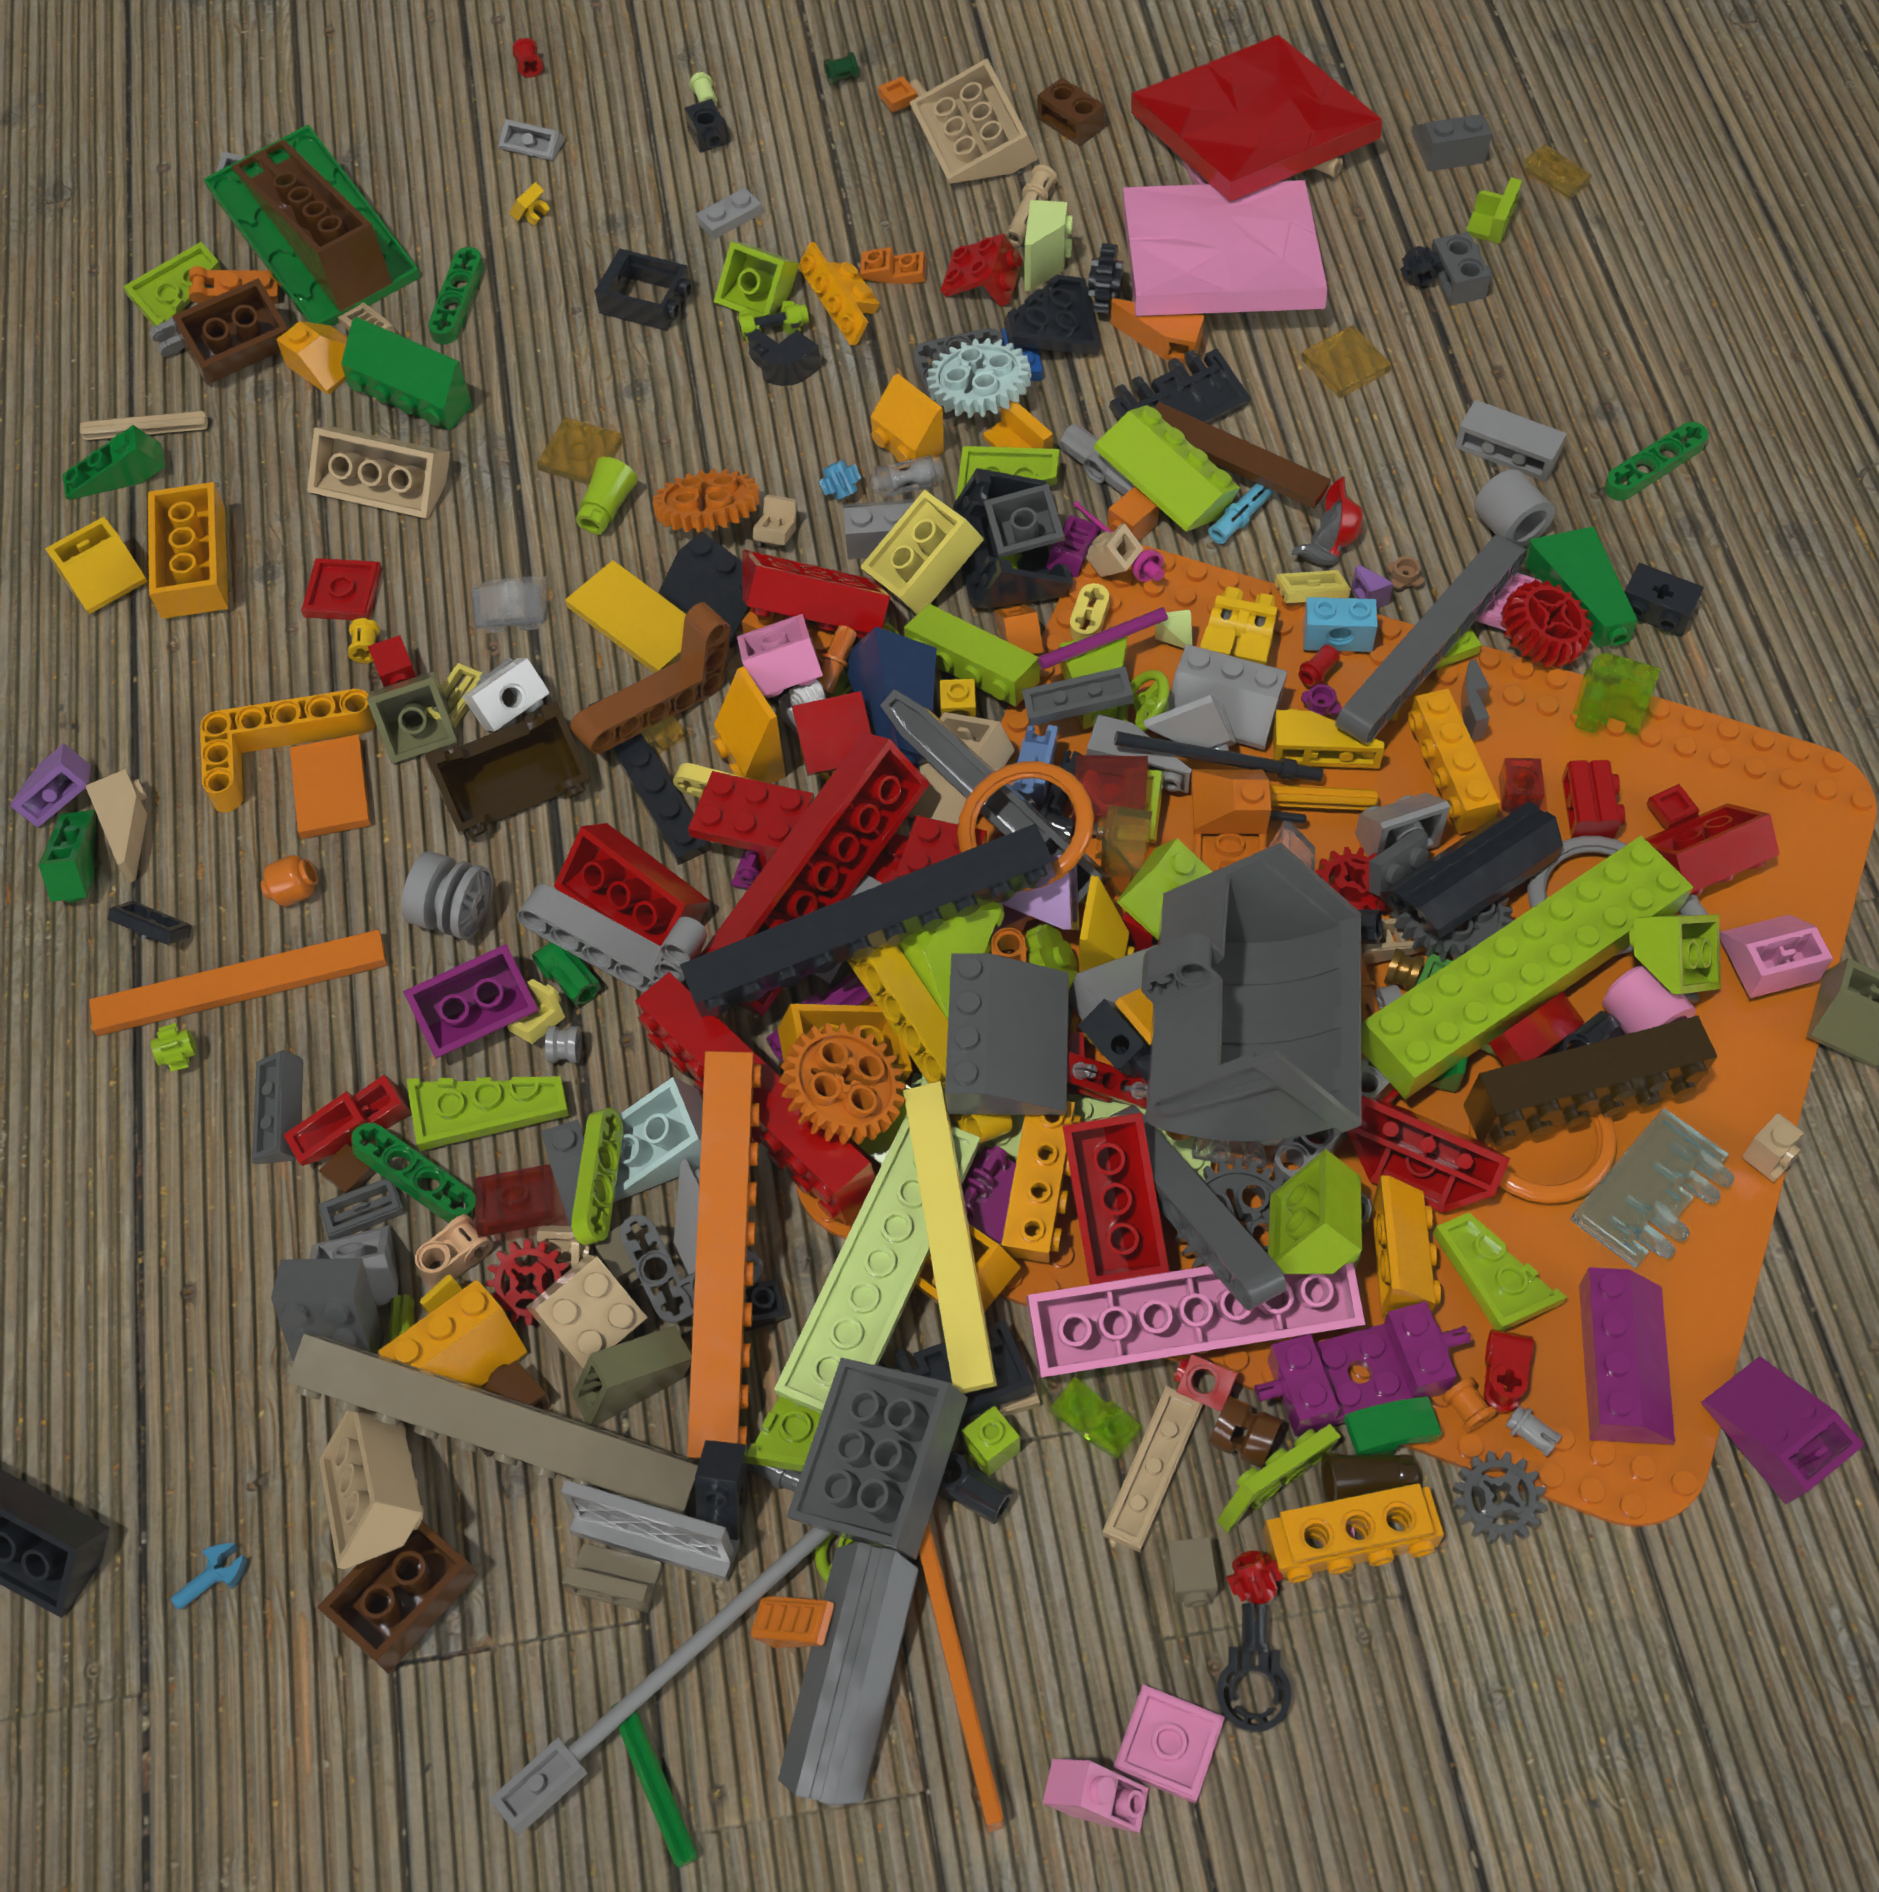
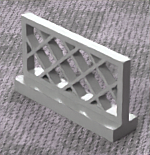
M565 1480L561 1493L574 1515L569 1529L572 1535L719 1580L728 1581L741 1541L740 1538L738 1540L730 1539L725 1527Z

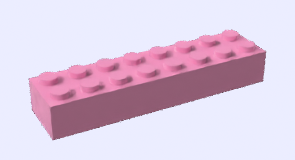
M1354 1263L1343 1265L1333 1274H1283L1287 1285L1286 1291L1250 1311L1246 1310L1208 1266L1027 1295L1026 1303L1038 1376L1047 1377L1365 1325Z

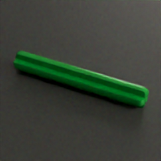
M636 1710L618 1726V1730L673 1862L678 1868L683 1867L696 1860L698 1854Z

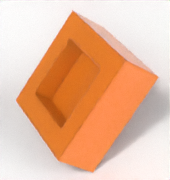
M904 76L878 86V96L892 113L910 106L909 102L918 97V93Z

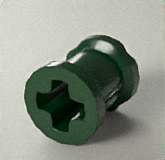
M853 52L847 53L846 57L832 61L828 58L823 62L826 78L830 86L836 85V82L850 77L857 79L860 76L859 66Z

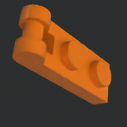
M195 266L189 270V280L192 283V286L189 287V299L195 303H202L259 278L272 302L279 303V284L268 270H207L203 267ZM205 285H214V288H206Z

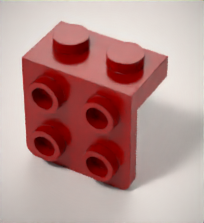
M1004 233L994 237H986L979 242L967 246H960L952 253L941 292L945 297L983 285L999 307L1010 304L1023 259Z

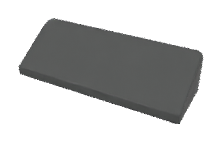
M285 1050L256 1062L252 1163L256 1165L296 1160L283 1134L301 1123L303 1060Z

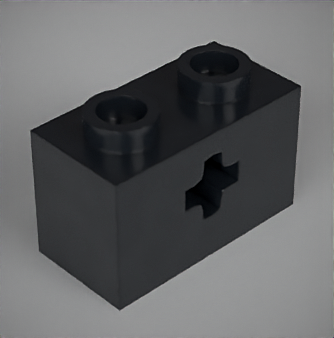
M1639 562L1624 592L1637 620L1682 637L1696 609L1704 587Z
M705 1440L695 1474L696 1519L725 1527L729 1538L732 1540H738L748 1504L747 1445Z

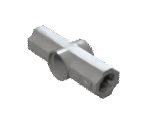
M1072 424L1069 426L1060 439V448L1082 463L1086 474L1094 482L1102 483L1106 481L1124 495L1134 487L1125 476L1093 449V446L1099 440L1080 425Z

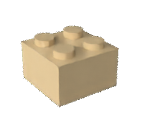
M593 1255L585 1256L526 1307L575 1368L580 1370L584 1369L591 1353L615 1346L647 1318L599 1257Z

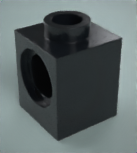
M712 99L684 107L688 132L700 153L727 145L725 123Z

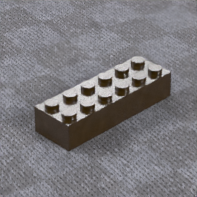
M1694 1016L1479 1073L1463 1106L1477 1139L1486 1145L1494 1143L1495 1146H1503L1513 1142L1517 1136L1528 1133L1533 1137L1540 1136L1551 1131L1554 1126L1567 1124L1568 1127H1573L1586 1122L1589 1117L1602 1114L1603 1117H1611L1625 1110V1107L1638 1104L1639 1107L1643 1108L1657 1103L1662 1097L1674 1095L1675 1098H1681L1690 1095L1697 1090L1696 1086L1709 1073V1068L1718 1056L1699 1016Z

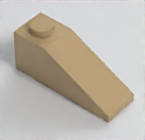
M124 769L85 785L117 865L127 881L131 883L137 877L147 819V812L142 800L148 797L140 780L132 781L128 772Z

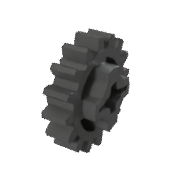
M1488 1451L1485 1455V1463L1474 1456L1470 1460L1473 1471L1462 1467L1458 1473L1465 1483L1457 1482L1452 1488V1491L1461 1495V1498L1453 1502V1508L1464 1509L1465 1512L1459 1520L1460 1524H1467L1471 1521L1474 1525L1471 1535L1476 1537L1481 1531L1486 1532L1488 1544H1493L1497 1535L1502 1537L1505 1545L1512 1543L1513 1533L1520 1539H1525L1529 1535L1525 1524L1536 1528L1540 1520L1533 1513H1543L1546 1509L1544 1503L1537 1501V1498L1546 1492L1545 1487H1534L1533 1484L1539 1473L1533 1471L1527 1474L1523 1470L1526 1460L1522 1458L1515 1465L1511 1463V1455L1507 1451L1501 1460H1496L1493 1451ZM1500 1471L1506 1474L1502 1477L1491 1478L1484 1473ZM1518 1483L1521 1484L1525 1492L1526 1502L1520 1498L1517 1487ZM1471 1490L1473 1491L1472 1494L1478 1497L1481 1509L1479 1513L1473 1505ZM1498 1490L1505 1493L1503 1502L1499 1506L1492 1501L1494 1494ZM1505 1517L1510 1521H1516L1507 1525L1492 1523L1494 1519Z

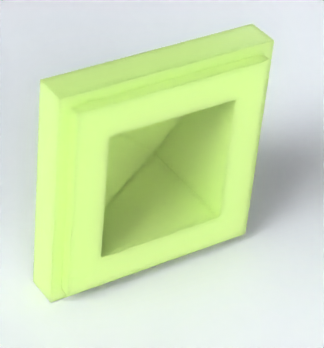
M1190 610L1166 612L1168 620L1155 625V639L1181 648H1185L1186 644L1192 645Z

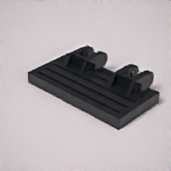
M1217 348L1205 354L1203 361L1208 368L1196 352L1190 350L1184 354V360L1193 374L1192 376L1189 375L1179 359L1174 358L1167 364L1169 372L1152 381L1151 388L1155 394L1148 384L1145 383V380L1141 376L1133 378L1131 383L1140 402L1137 403L1128 388L1121 384L1115 388L1117 397L1110 402L1109 408L1119 421L1130 410L1146 405L1155 408L1158 402H1161L1207 424H1211L1247 406L1251 397Z
M1005 1320L989 1325L992 1341L989 1344L997 1386L963 1393L968 1399L961 1420L989 1410L993 1406L997 1407L1035 1392L1033 1380ZM945 1342L913 1353L917 1365L915 1370L912 1369L904 1349L895 1351V1361L898 1369L902 1372L952 1384ZM880 1359L878 1366L886 1368L884 1362Z

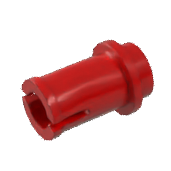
M1325 644L1322 646L1320 651L1310 661H1305L1300 665L1298 673L1300 680L1310 687L1321 684L1324 680V675L1340 660L1339 652L1331 645Z

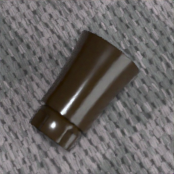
M1325 1452L1321 1461V1480L1326 1502L1419 1483L1417 1465L1414 1462L1413 1456L1409 1454L1395 1456L1392 1453L1348 1455Z

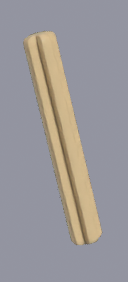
M191 411L83 421L80 423V433L82 438L88 441L114 438L132 425L148 435L198 431L208 428V417L205 411Z

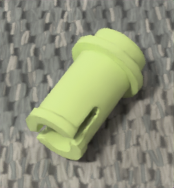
M704 72L694 74L691 78L690 88L692 92L696 93L699 103L712 99L714 104L718 105V99L712 89V78Z

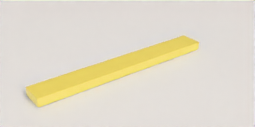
M938 1081L903 1090L952 1385L960 1392L968 1393L994 1387L997 1384L945 1090L942 1082Z

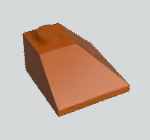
M1191 770L1194 834L1267 833L1271 815L1269 779L1263 770Z

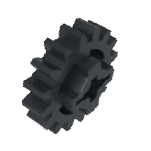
M1102 243L1099 258H1092L1088 280V296H1094L1095 298L1094 312L1110 314L1112 298L1120 299L1124 261H1118L1117 244Z

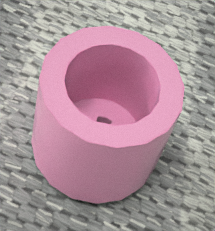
M1644 965L1635 967L1619 977L1608 989L1602 1001L1603 1008L1621 1023L1620 1028L1625 1034L1694 1017L1696 1014L1695 1007L1683 994H1672Z

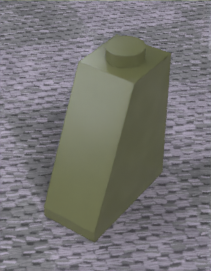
M672 1326L591 1353L572 1393V1397L586 1424L595 1427L682 1380L691 1364V1346L685 1338H682L677 1327Z

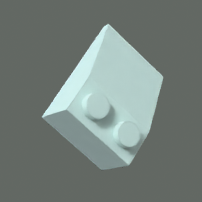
M672 1077L619 1114L623 1123V1138L613 1202L679 1177L680 1161L685 1158L692 1171L700 1167L703 1100L698 1089Z

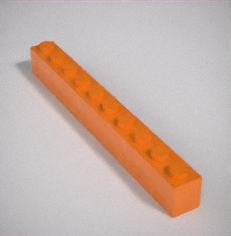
M705 1051L687 1458L700 1459L705 1440L747 1445L748 1427L740 1426L741 1409H748L749 1384H742V1368H750L751 1343H743L744 1327L752 1326V1302H745L746 1286H753L754 1262H747V1246H755V1222H748L749 1206H756L757 1182H750V1166H758V1142H751L752 1127H759L760 1103H753V1088H761V1064H754L753 1053Z

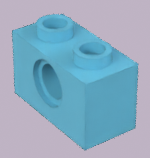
M1307 597L1302 622L1303 650H1320L1322 646L1327 644L1333 646L1337 651L1372 652L1377 631L1376 599Z

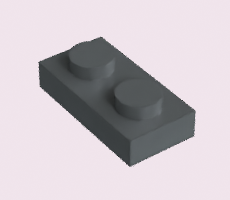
M1415 829L1369 861V892L1380 896L1381 891L1426 863L1429 857L1427 851L1428 834Z

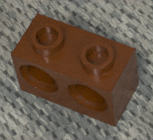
M1063 77L1037 95V119L1079 147L1104 129L1105 105Z

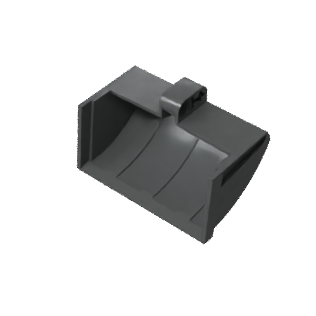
M1278 843L1163 894L1159 922L1158 946L1149 949L1144 954L1141 991L1153 1003L1145 1112L1147 1122L1162 1130L1187 1136L1230 1141L1285 1139L1308 1135L1333 1127L1342 1133L1361 1126V912L1282 843Z

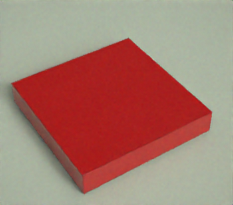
M315 558L301 609L303 617L335 620L370 619L382 573L381 563L378 561Z
M861 691L792 706L807 776L835 771L863 732L871 734Z

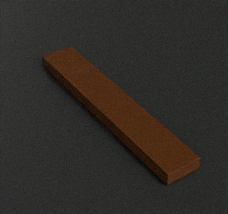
M1158 402L1154 408L1161 414L1163 420L1171 427L1180 430L1189 443L1205 452L1208 459L1216 465L1315 509L1330 488V478L1161 402Z

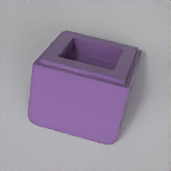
M1359 565L1355 568L1351 589L1357 599H1376L1378 609L1390 603L1393 584L1386 578Z

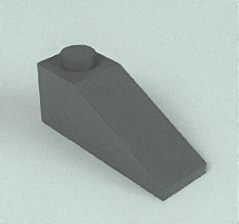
M578 1119L541 1131L569 1226H571L584 1143V1134Z

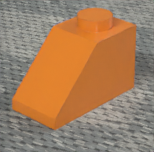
M1027 604L993 610L1001 639L1034 655L1044 652L1037 611Z

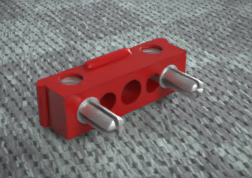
M1072 1052L1067 1053L1068 1086L1078 1089L1081 1094L1105 1102L1113 1100L1146 1109L1147 1084L1141 1077L1136 1078L1119 1072L1114 1066L1091 1058H1086Z

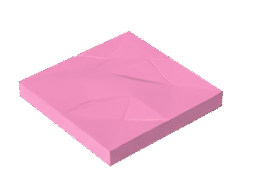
M1305 180L1279 181L1231 202L1211 184L1123 187V215L1135 316L1325 309L1327 284Z

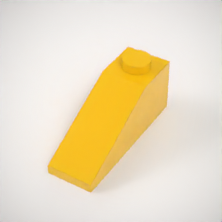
M1297 709L1276 710L1273 726L1274 760L1280 761L1283 757L1297 760V764L1307 766L1380 768L1384 752V742L1374 738L1369 744H1365L1335 726L1336 721L1313 711H1300Z

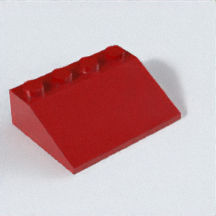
M743 550V601L746 606L751 607L750 612L762 616H770L771 612L784 614V620L803 614L804 619L816 621V626L819 628L836 631L837 626L842 625L853 629L857 637L864 638L874 627L882 629L890 595L872 578Z

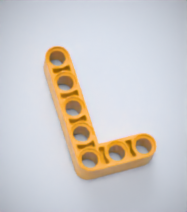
M349 689L208 713L201 720L200 724L201 773L203 788L213 807L220 812H231L237 809L243 802L242 753L370 732L375 728L376 722L367 702L369 694L361 689Z

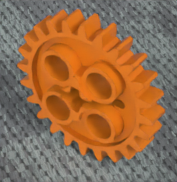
M712 469L709 473L699 470L698 475L693 476L687 473L683 479L674 478L675 483H665V488L657 489L658 494L653 495L654 501L652 502L655 517H657L658 523L663 522L664 527L672 526L674 531L683 527L684 532L696 528L699 533L704 528L714 531L715 527L719 525L727 528V523H740L739 517L749 518V512H756V506L760 505L758 483L755 482V478H749V474L740 475L738 470L729 474L728 469L716 473V470Z
M826 1023L821 1031L814 1026L807 1035L802 1033L786 1053L787 1057L780 1067L784 1070V1073L780 1077L779 1082L788 1085L783 1091L782 1097L794 1099L788 1108L789 1112L798 1110L802 1112L798 1121L799 1124L811 1121L813 1123L811 1133L814 1135L820 1128L825 1130V1139L828 1142L834 1134H838L842 1145H845L852 1135L858 1145L861 1144L866 1136L870 1140H874L880 1131L885 1133L892 1122L895 1121L900 1114L899 1108L905 1102V1098L900 1094L906 1088V1084L897 1081L903 1074V1069L891 1067L897 1057L895 1055L885 1057L883 1054L887 1045L885 1043L877 1047L873 1045V1033L865 1039L860 1037L861 1031L858 1026L852 1034L848 1033L845 1023H841L835 1032L832 1026ZM825 1058H828L833 1063L828 1062ZM816 1090L821 1091L825 1096L820 1095ZM853 1103L859 1105L862 1109L857 1108Z

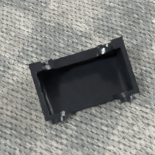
M976 468L956 499L952 510L965 518L984 538L982 543L962 565L968 598L972 607L990 609L1063 597L1071 589L1073 576L1066 564H1055L1051 570L1047 568L1046 565L1049 558L1047 545L999 558L988 523L984 501L1047 484V481Z

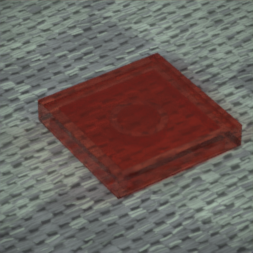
M1076 755L1075 777L1085 787L1092 801L1094 823L1145 824L1148 756ZM1073 807L1072 820L1074 823H1076L1075 811Z
M550 1164L475 1178V1227L478 1238L556 1223L555 1182Z

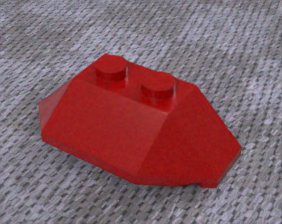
M1364 1095L1361 1096V1126L1346 1131L1370 1182L1378 1185L1381 1176H1391L1423 1191L1425 1206H1431L1432 1209L1441 1213L1495 1196L1511 1159L1471 1136L1403 1107Z

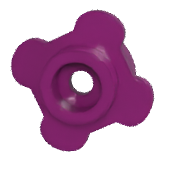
M1315 685L1310 691L1302 693L1301 701L1307 705L1309 711L1322 716L1328 714L1337 715L1341 711V704L1336 702V692L1328 685Z

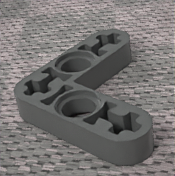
M987 328L918 344L914 349V365L924 394L931 398L927 378L929 377L928 369H932L933 366H928L926 356H929L933 361H940L939 354L945 353L949 355V347L961 348V342L970 346L974 339H977L979 344H983L987 338H990L991 344H995L998 340H1002L1000 332ZM944 405L941 406L943 408V419H950L955 416V409L946 413Z
M644 1215L630 1216L621 1226V1241L656 1313L663 1321L672 1324L680 1323L692 1317L694 1313L695 1273L681 1279L653 1222ZM637 1223L641 1228L649 1227V1232L645 1234L649 1247H653L655 1243L659 1246V1250L647 1252L639 1260H637L635 1253L643 1252L640 1244L636 1239L628 1240V1236L633 1233L631 1226ZM747 1250V1262L754 1261L756 1263V1267H754V1286L762 1277L763 1265L756 1253ZM653 1258H660L667 1264V1273L660 1280H650L645 1275V1265ZM673 1278L677 1285L669 1287L672 1295L676 1299H684V1303L679 1306L681 1313L676 1316L671 1311L663 1312L662 1307L667 1304L663 1292L660 1291L655 1296L652 1291L654 1288L667 1285Z

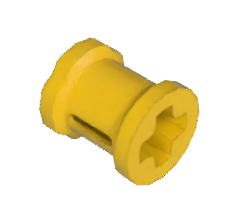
M366 618L353 620L351 625H349L352 644L348 647V656L357 663L374 662L368 646L376 643V638L380 633L379 624Z

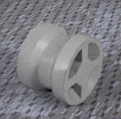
M548 1026L545 1038L547 1062L557 1063L560 1059H567L570 1063H579L582 1052L580 1027L571 1026L568 1030H560L557 1026Z

